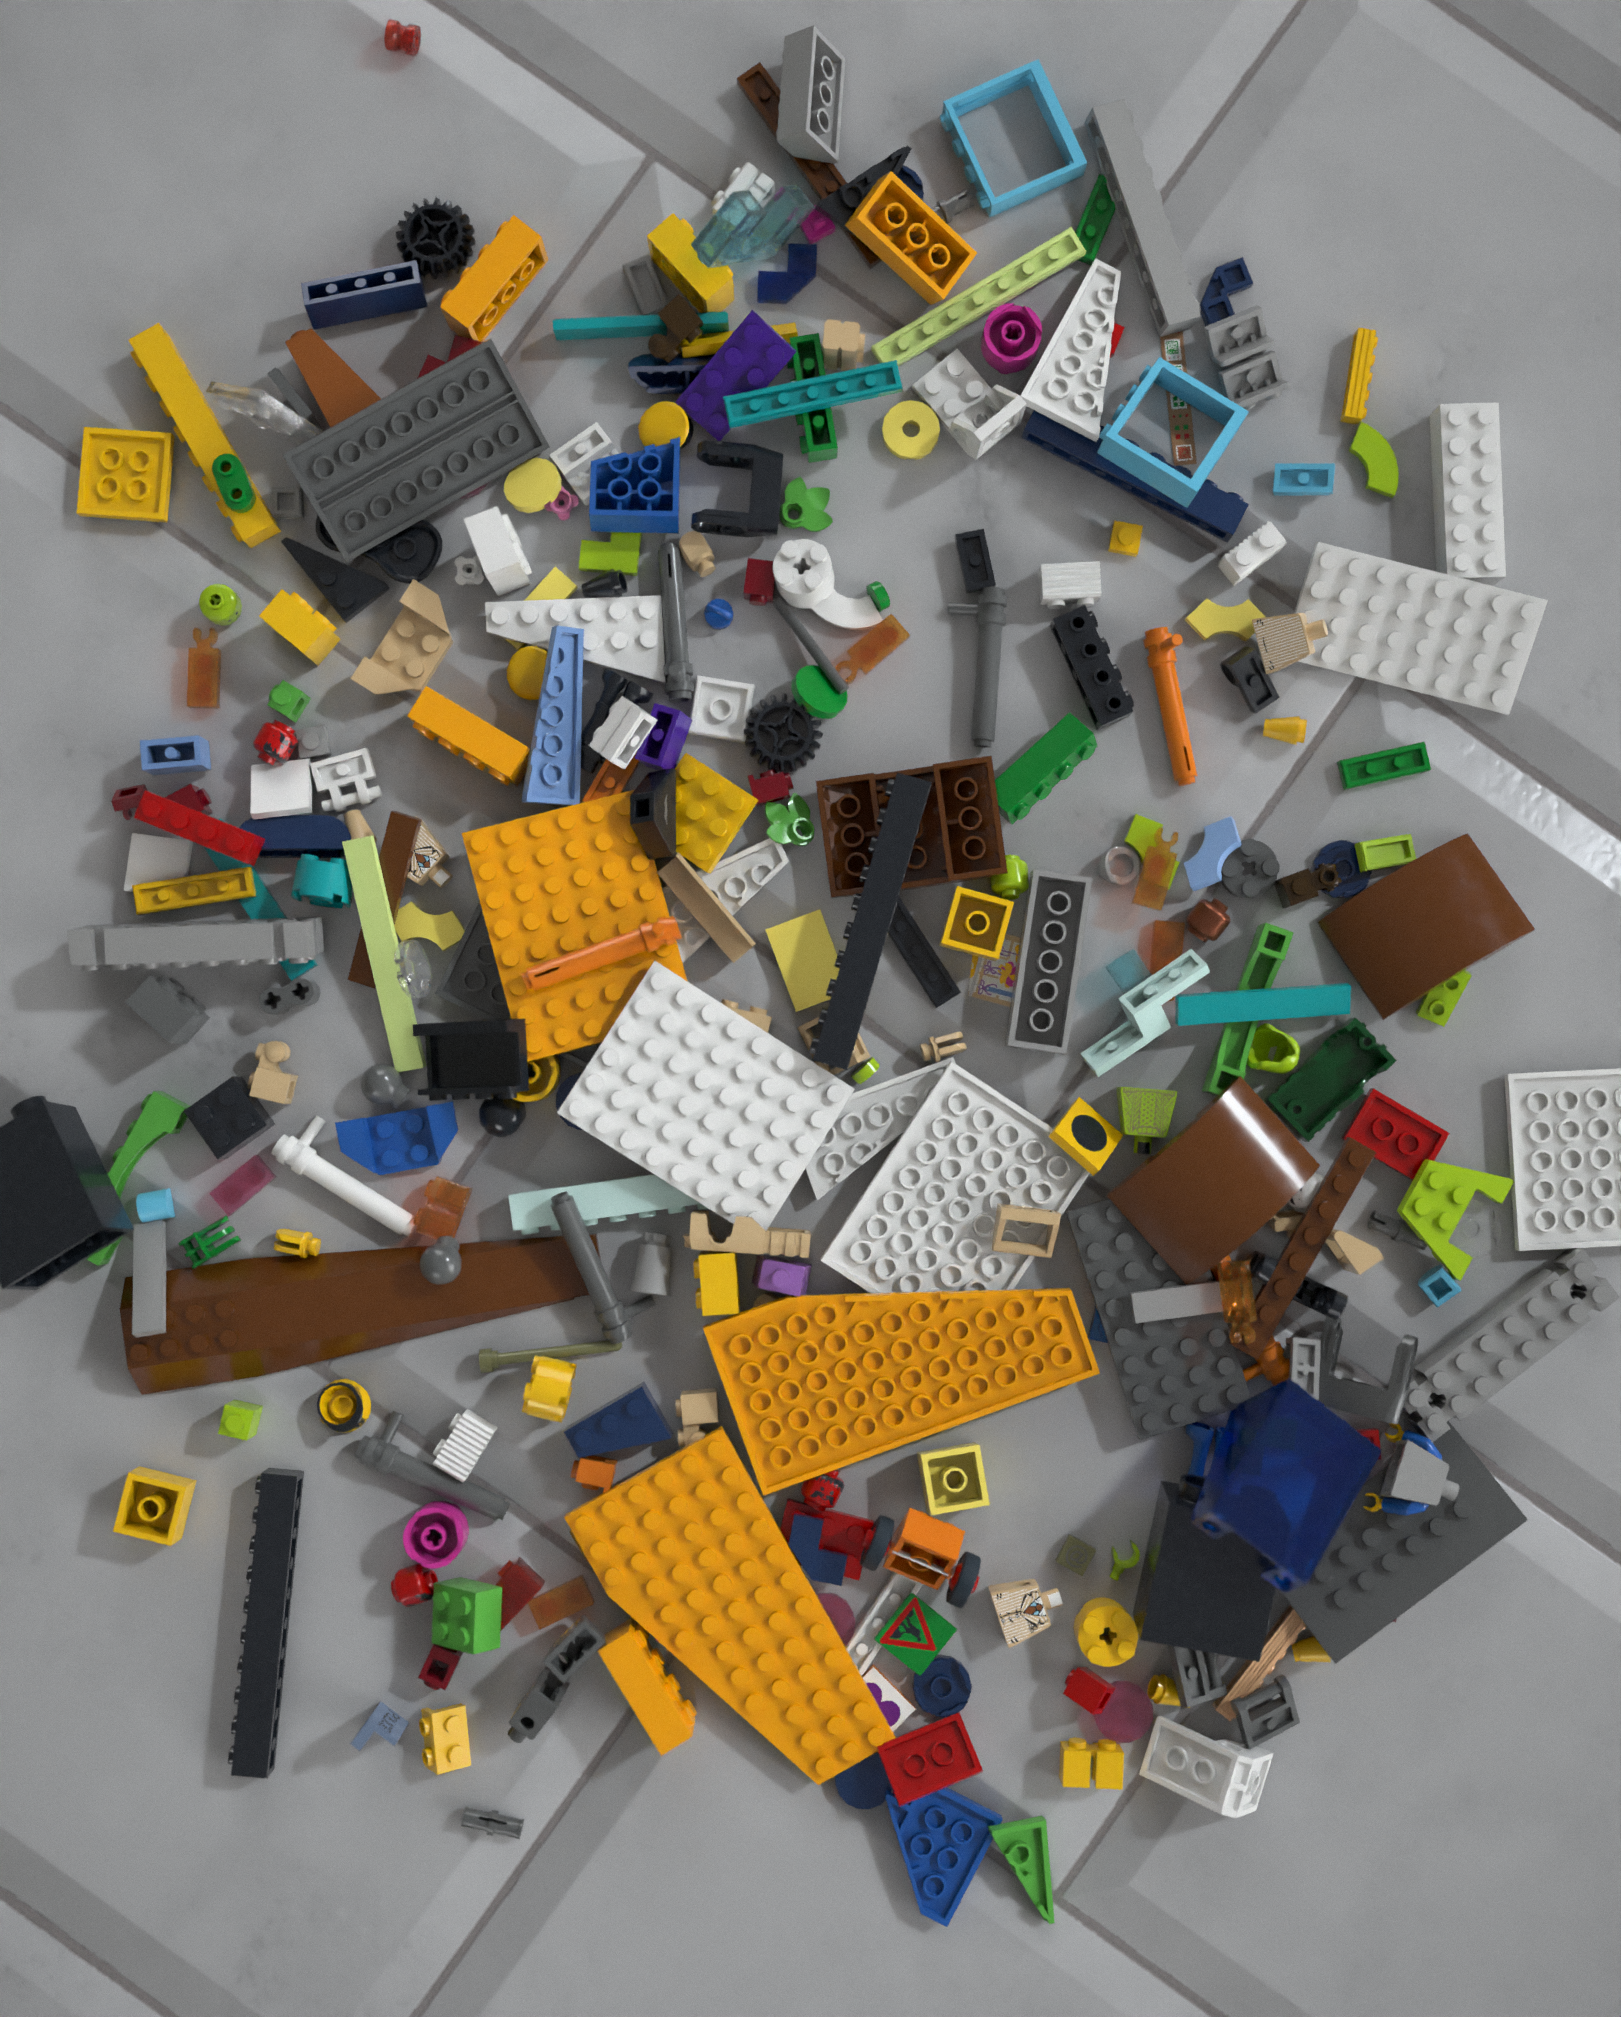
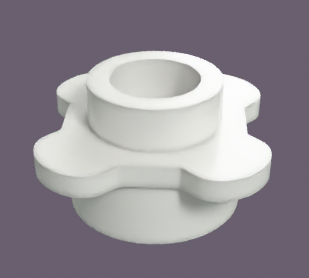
M462 556L456 558L457 575L455 581L457 584L463 586L465 584L480 585L483 583L484 576L478 556L470 559H465ZM468 568L472 569L471 573H467Z

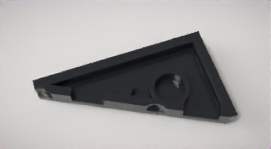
M906 146L896 150L825 199L820 200L814 209L856 236L845 224L878 179L890 171L896 176L898 175L912 148Z
M286 537L281 541L346 623L390 589L385 582Z

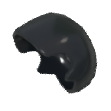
M493 1093L492 1099H485L479 1109L481 1126L488 1134L496 1137L512 1135L518 1130L526 1117L524 1102L513 1098L499 1099V1093Z

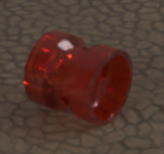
M389 19L384 36L385 49L393 52L402 50L406 55L417 56L421 43L420 26L415 24L405 26L398 20Z

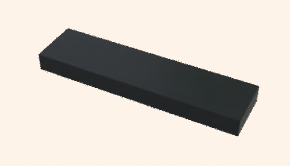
M898 896L888 935L935 1008H938L961 993V991Z

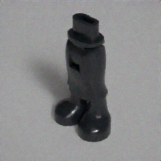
M605 668L602 674L604 688L599 702H595L594 712L581 733V768L592 774L598 763L603 764L604 761L602 759H605V757L589 745L593 740L595 730L602 726L609 716V710L618 694L625 688L623 697L636 705L638 703H649L654 695L647 689L630 680L628 682L626 678Z

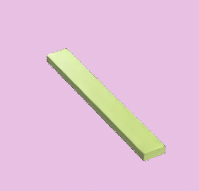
M1070 227L871 346V350L879 364L897 360L899 367L1085 256L1086 250L1073 228Z
M374 835L343 841L344 853L394 1067L397 1072L424 1068L427 1065L420 1036H413V1024H417Z

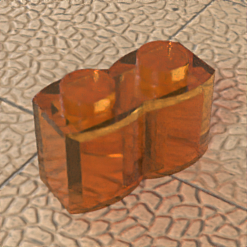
M436 1176L435 1181L430 1179L424 1196L428 1197L424 1208L420 1207L414 1218L413 1224L417 1225L416 1232L436 1240L441 1236L455 1238L473 1188L442 1176Z

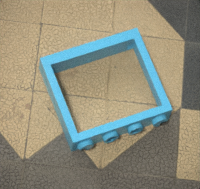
M1039 59L943 101L942 115H940L942 127L945 132H950L953 138L952 147L954 153L958 158H962L965 164V176L970 184L974 183L977 190L976 198L982 210L986 209L989 218L1084 176L1087 161ZM1029 85L1066 166L995 198L958 117Z
M1159 357L1153 367L1147 365L1139 378V381L1142 382L1140 386L1133 385L1125 398L1128 401L1127 405H1119L1112 417V420L1115 421L1114 424L1111 426L1107 423L1102 430L1099 438L1103 439L1097 453L1188 508L1239 430L1249 411ZM1153 383L1225 426L1191 479L1118 435Z

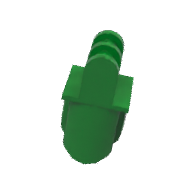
M227 1215L202 1230L192 1233V1235L178 1243L187 1252L184 1254L185 1257H190L193 1263L191 1265L192 1269L204 1264L241 1241L239 1236H235L215 1248V1243L235 1232L233 1226H229L211 1237L207 1235L229 1222L230 1220ZM193 1239H196L199 1244L196 1248H194L191 1242ZM202 1250L206 1257L201 1259L197 1252Z

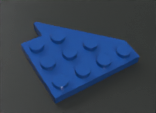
M948 1787L901 1807L898 1806L894 1793L886 1790L884 1793L920 1913L948 1927L993 1840L988 1831V1826L1001 1824L1002 1816Z

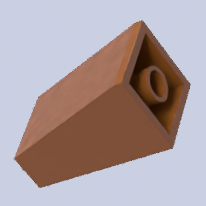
M312 328L297 331L291 336V339L285 341L330 427L381 399Z

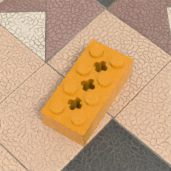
M892 171L878 179L845 224L852 233L930 305L943 300L977 254L969 244Z
M515 215L508 222L505 221L500 225L495 239L490 245L486 244L483 246L478 254V260L472 267H467L463 271L457 286L453 290L447 291L442 298L440 306L449 328L459 336L483 342L548 262L542 237Z
M425 686L407 715L414 722L412 727L431 741L435 737L438 738L437 742L450 753L456 756L460 752L463 753V758L475 768L481 771L485 767L488 768V773L505 786H508L510 782L518 786L527 771L530 749Z
M630 1618L604 1634L606 1642L598 1649V1653L660 1755H664L691 1738L695 1724L694 1716L697 1715L692 1702L689 1699L684 1700L680 1694L681 1686L673 1673L668 1674L663 1666L665 1659L657 1647L652 1648L648 1641V1638H650L648 1631L633 1618Z

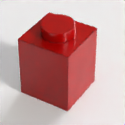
M1077 1667L1076 1670L1073 1669L1068 1674L1065 1680L1067 1687L1063 1694L1091 1714H1102L1116 1687L1087 1667Z

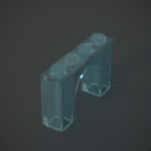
M798 184L782 186L764 209L749 190L732 192L691 243V246L697 252L698 259L708 268L774 258L815 207Z

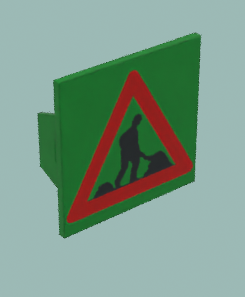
M910 1592L874 1637V1640L921 1676L957 1631V1628L914 1593Z

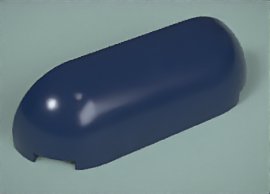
M681 352L671 363L667 364L665 360L655 358L651 353L630 360L628 371L631 378L641 387L645 388L648 393L682 394L715 354L684 358Z
M287 815L254 820L250 818L239 827L265 838L258 856L259 858H301V854H310L319 858H338L341 851H344L342 842L351 840V835L346 825L339 819L328 815Z

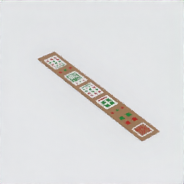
M1183 331L1160 337L1162 359L1187 373ZM1166 390L1174 466L1196 464L1191 405Z

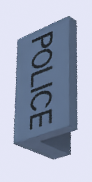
M380 1702L350 1744L360 1751L372 1734L376 1732L395 1746L409 1722L383 1702Z

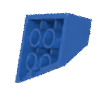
M680 437L671 439L670 443L655 447V444L645 446L644 450L630 454L623 452L591 461L589 503L591 532L679 534Z

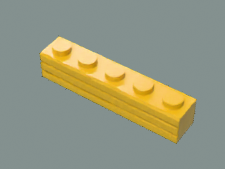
M1358 328L1354 333L1340 422L1358 425L1366 417L1367 408H1364L1370 394V390H1367V387L1372 380L1370 368L1375 361L1373 349L1376 348L1378 343V337H1375L1376 330Z

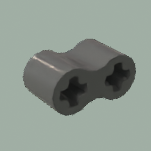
M297 978L284 988L271 987L263 990L259 997V1005L266 1013L282 1015L295 1005L309 1006L316 1003L321 994L320 988L312 980ZM303 987L309 988V992L305 993V997L299 996V992L303 991ZM275 996L280 997L281 1001L277 1002V1006H272L271 1001L275 1000Z

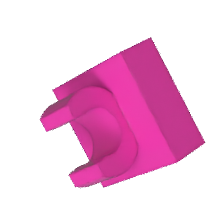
M815 205L796 215V221L809 245L835 232L832 220L815 210Z

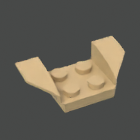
M414 579L399 601L403 605V609L371 659L364 656L350 678L375 695L406 690L423 691L453 644L439 595Z

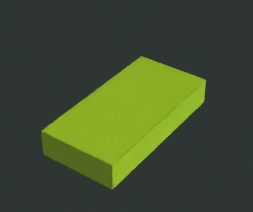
M1411 834L1362 841L1354 844L1360 872L1402 866L1416 859Z

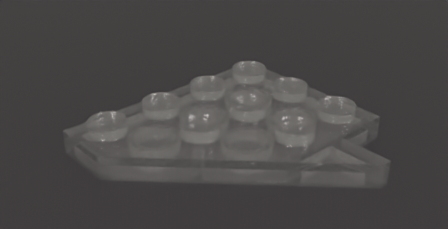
M211 381L206 390L207 393L215 397L213 402L228 411L232 408L250 417V421L263 429L269 427L287 436V440L296 446L323 432L263 390Z

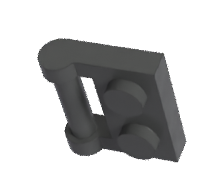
M1168 1646L1181 1707L1188 1708L1227 1694L1226 1686L1221 1682L1217 1659L1214 1653L1203 1652L1210 1682L1209 1686L1201 1651Z
M1283 1674L1273 1679L1274 1682L1242 1699L1237 1697L1230 1701L1231 1707L1236 1714L1243 1743L1249 1750L1300 1723L1290 1683ZM1277 1694L1280 1695L1279 1698L1248 1713V1710Z

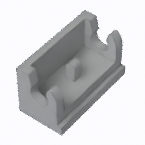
M1297 1337L1286 1338L1285 1344L1290 1345L1289 1391L1283 1392V1398L1319 1400L1321 1340Z

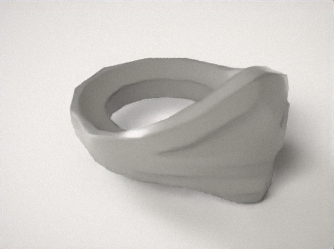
M1114 847L1104 853L1097 866V872L1111 883L1125 885L1134 880L1139 874L1140 859L1136 852L1130 848ZM1118 854L1128 856L1132 862V870L1125 877L1112 875L1109 869L1108 862Z

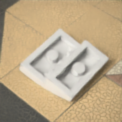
M596 422L549 456L586 507L590 503L591 461L619 454V452Z

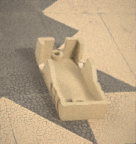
M693 1210L691 1213L690 1234L684 1233L685 1236H683L685 1239L684 1247L694 1250L762 1255L770 1253V1255L776 1256L785 1254V1256L790 1257L799 1255L800 1257L809 1258L811 1232L805 1229L768 1227L765 1230L752 1217L736 1216L732 1233H729L726 1239L721 1240L711 1230L709 1211Z

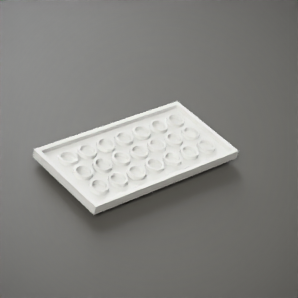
M1316 541L1294 614L1305 613L1308 623L1324 619L1328 636L1313 640L1315 653L1298 662L1509 715L1548 600Z

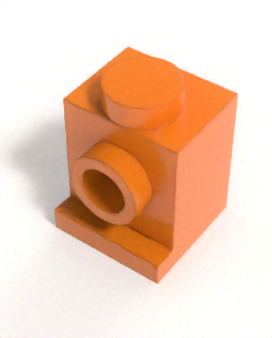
M596 1455L581 1457L579 1461L574 1460L571 1478H575V1482L582 1483L581 1487L586 1489L599 1490V1487H603L604 1493L612 1488L618 1460Z

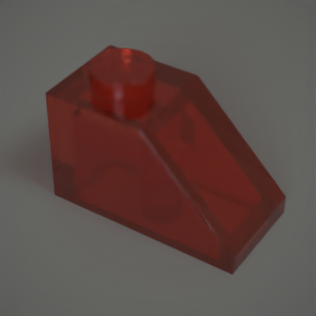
M521 1557L514 1563L511 1560L507 1561L497 1572L500 1578L495 1585L502 1587L501 1630L542 1589L545 1580Z

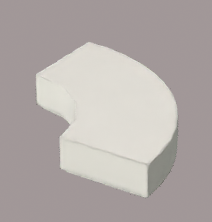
M834 588L826 600L824 598L816 606L810 608L826 623L848 630H865L883 624V619L870 596L860 599L846 598L837 593Z

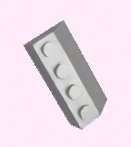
M813 25L785 36L776 137L777 142L793 157L834 164L838 162L846 58Z

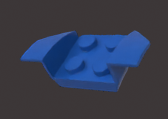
M453 1101L335 1123L341 1152L378 1175L440 1164L443 1154L458 1131Z

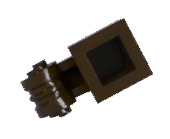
M680 294L657 313L668 328L666 336L654 334L648 342L651 354L655 358L665 360L667 364L671 363L681 353L678 349L686 341L689 344L693 343L703 333L700 329L704 325L703 321Z
M1321 863L1314 872L1310 873L1309 868L1276 880L1274 886L1283 909L1319 896L1318 890H1327V892L1335 890L1334 888L1342 883L1341 878L1338 877L1339 872L1336 871V864Z

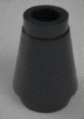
M610 569L582 584V593L585 598L621 597L623 593L627 592L626 578L621 570L615 571Z

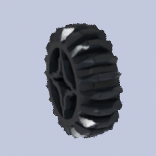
M435 197L433 204H429V201L424 198V206L422 207L413 203V213L404 210V216L407 221L398 220V226L401 230L396 232V238L400 241L397 243V248L402 253L401 257L404 262L417 260L421 276L425 277L430 272L431 277L436 280L438 273H442L444 278L448 279L449 270H453L454 273L458 274L459 269L457 265L467 266L468 262L465 256L473 257L471 246L476 244L475 238L472 236L475 231L473 225L469 224V216L462 214L460 206L453 207L448 199L441 205V201L437 197ZM440 220V221H443V222L435 223V222H432V221ZM423 226L422 234L417 237L418 241L414 243L417 232ZM430 231L435 237H439L442 246L439 245L437 240L433 241ZM458 234V238L454 247L449 251V243L455 239L454 236ZM432 254L439 255L438 257H428Z
M783 693L782 702H777L776 696L771 695V705L768 706L766 701L762 699L760 700L762 711L755 707L751 709L752 714L757 717L756 719L746 718V723L753 728L744 729V735L753 738L747 739L745 746H755L749 754L751 757L761 755L757 761L759 766L763 765L766 760L769 761L768 771L773 770L775 764H779V773H784V765L789 764L791 772H795L796 766L794 762L798 761L800 766L804 768L807 765L803 758L804 756L811 760L815 758V754L810 748L820 749L821 744L813 739L823 737L821 731L814 730L819 728L822 723L821 720L811 721L815 716L808 712L806 713L807 708L803 704L800 707L797 706L798 703L794 697L792 702L789 703L787 702V694ZM786 712L779 722H764L773 713ZM795 715L801 718L806 725L807 737L802 736L800 732H797L792 727ZM787 723L790 737L787 738L785 736V739H781L779 745V737L776 731L778 729L781 731V728H785ZM759 730L766 732L767 735L774 739L772 752L766 750L761 744ZM793 744L798 746L800 744L803 746L794 754L780 756V753H782L787 745Z

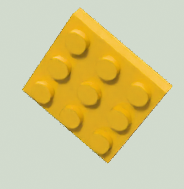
M84 427L76 513L83 517L168 523L175 436L172 433Z
M685 753L675 768L676 852H679L683 857L711 874L759 800L688 753Z

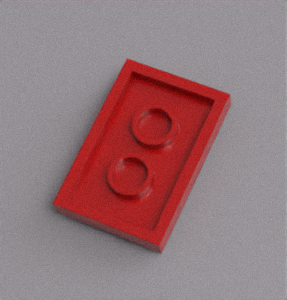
M1370 1088L1341 1139L1345 1141L1347 1137H1351L1376 1152L1373 1158L1413 1181L1424 1160L1434 1161L1450 1133L1376 1089Z
M787 1498L780 1530L787 1543L789 1544L794 1513L822 1518L824 1521L818 1548L847 1554L843 1577L859 1581L862 1571L860 1559L864 1549L861 1544L868 1529L871 1530L874 1521L828 1508L825 1511H820L804 1502Z
M960 1712L892 1739L880 1746H876L899 1807L983 1772Z

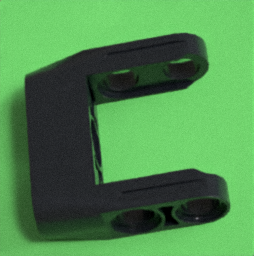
M714 440L699 442L697 445V458L706 464L752 470L749 513L704 509L692 514L691 528L699 533L737 537L777 535L783 453L754 444Z
M1254 1251L1244 1261L1243 1275L1262 1285H1267L1266 1283L1271 1278L1279 1261L1266 1254ZM1305 1276L1292 1300L1336 1320L1343 1313L1348 1296ZM1304 1287L1314 1291L1317 1295L1313 1299L1299 1291Z

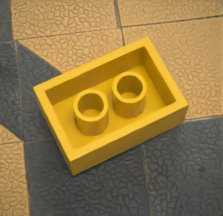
M672 213L647 235L651 260L699 313L722 312L734 301L732 270L725 262L719 263L713 257L714 252L706 241H699L693 235V228L684 218L680 220Z

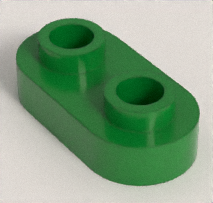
M228 453L219 455L213 462L212 472L224 502L234 512L245 513L254 506L256 500L246 470L236 456ZM226 464H231V469L228 472H223V467ZM242 491V496L239 499L233 498L235 492Z

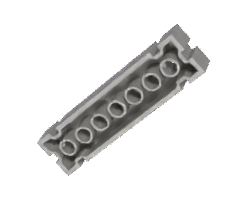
M322 917L87 925L67 930L70 966H81V971L100 970V968L110 966L111 970H124L139 965L141 969L159 968L161 965H168L169 963L170 968L189 967V964H198V962H200V967L218 966L219 963H227L229 960L230 966L248 965V962H256L258 959L260 965L277 964L278 961H285L286 958H289V963L298 964L314 960L315 954L324 952Z
M1570 1248L1564 1251L1552 1261L1556 1268L1553 1270L1542 1268L1413 1368L1417 1375L1411 1379L1403 1411L1411 1414L1407 1419L1420 1435L1429 1438L1433 1443L1451 1429L1447 1421L1451 1418L1459 1421L1464 1419L1592 1320L1588 1312L1592 1309L1602 1312L1620 1298L1606 1278L1593 1275V1272L1598 1268L1583 1249ZM1432 1393H1434V1394H1435V1396H1434L1435 1399H1434V1401H1433L1432 1403H1430L1429 1401H1432V1399L1429 1398V1396H1430Z

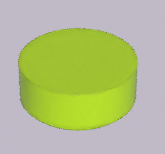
M870 1057L852 1073L851 1077L857 1084H862L878 1070L880 1064L874 1057Z

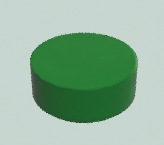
M879 581L866 586L867 594L871 597L878 612L890 606L887 591Z

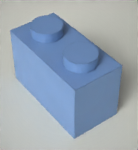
M199 735L140 741L142 770L151 775L211 770L209 741Z

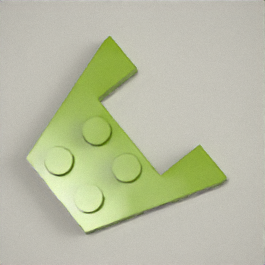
M1424 1160L1401 1201L1397 1212L1418 1238L1427 1244L1432 1251V1255L1445 1266L1454 1280L1461 1281L1473 1257L1448 1242L1475 1191H1478L1495 1203L1502 1204L1514 1180L1450 1164Z

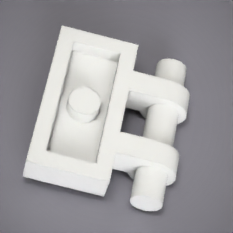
M368 748L310 763L317 791L319 793L330 791L332 799L321 802L324 812L332 810L337 812L346 810V806L357 803L364 805L371 803V799L382 797L379 786L368 788L366 785V780L376 778ZM352 784L356 785L357 792L342 795L341 787Z

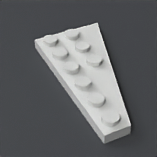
M1096 258L1021 394V398L1027 403V407L1097 442L1100 434V420L1104 404L1103 397L1111 352V337L1115 322V307L1121 271Z
M661 595L485 602L486 632L488 634L537 646L548 651L552 627L558 625L584 629L583 661L666 684L663 670L665 658Z
M769 838L718 862L711 874L704 870L696 873L733 916L785 867L789 860L782 845ZM666 886L662 890L669 916L675 917L682 938L676 941L682 963H684L711 936L674 892Z
M954 1057L852 1093L806 1167L817 1201L905 1131L949 1062L955 1063Z

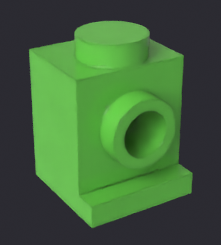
M282 680L280 685H275L268 697L270 701L267 705L296 723L311 698L301 690Z

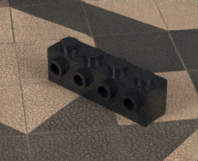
M1083 605L1054 618L1049 626L1096 730L1098 731L1129 717L1133 713L1134 701L1129 691L1124 692L1120 683L1122 680L1121 672L1116 664L1112 665L1109 659L1110 649L1105 638L1099 637L1096 630L1098 622L1092 611L1088 612L1086 606Z

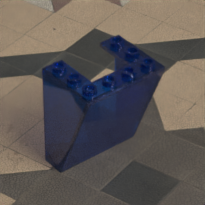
M1289 1378L1241 1402L1236 1409L1231 1410L1191 1522L1213 1539L1232 1531L1277 1564L1263 1570L1261 1576L1284 1593L1307 1585L1382 1450ZM1205 1520L1213 1521L1220 1527H1213L1207 1524ZM1276 1575H1284V1579L1282 1580Z

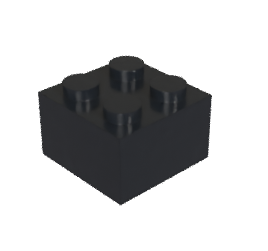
M232 1076L184 1110V1113L217 1160L229 1158L275 1125L260 1101L256 1097L249 1096L251 1089H248V1084L243 1077Z

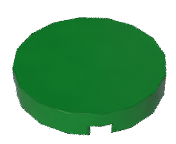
M807 665L801 668L792 680L791 691L796 702L799 705L802 703L807 708L806 712L815 717L832 719L844 709L848 702L847 691L839 694L818 665Z

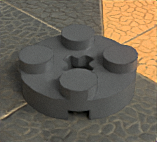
M1249 838L1242 840V845L1228 855L1221 870L1222 880L1220 882L1229 893L1236 897L1251 898L1266 893L1276 882L1277 874L1280 870L1279 862L1272 849L1261 841ZM1243 862L1247 864L1252 862L1255 865L1253 868L1255 871L1254 875L1250 873L1246 876L1243 875Z

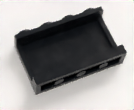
M525 1019L413 1024V1036H425L428 1087L417 1089L418 1095H429V1101L447 1100V1095L452 1094V1100L470 1099V1094H475V1099H492L493 1093H499V1099L517 1098V1092L529 1091Z

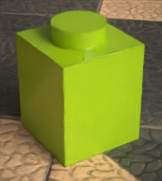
M235 1399L225 1404L218 1434L246 1441L257 1434L263 1406Z

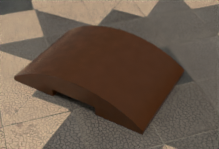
M992 755L936 763L928 767L879 774L867 773L816 781L831 898L855 896L856 893L862 894L865 883L860 882L864 864L869 866L871 864L873 854L868 853L872 836H879L881 826L876 824L881 807L887 809L890 797L885 796L889 779H896L897 772L932 782L900 891L952 884L1008 873Z
M1468 833L1431 850L1399 868L1318 921V925L1382 1020L1392 1016L1429 994L1438 986L1480 961L1493 956L1535 930Z
M1241 1076L1235 1079L1196 1114V1118L1154 1156L1148 1157L1106 1195L1186 1285L1210 1270L1248 1240L1304 1186L1320 1166Z

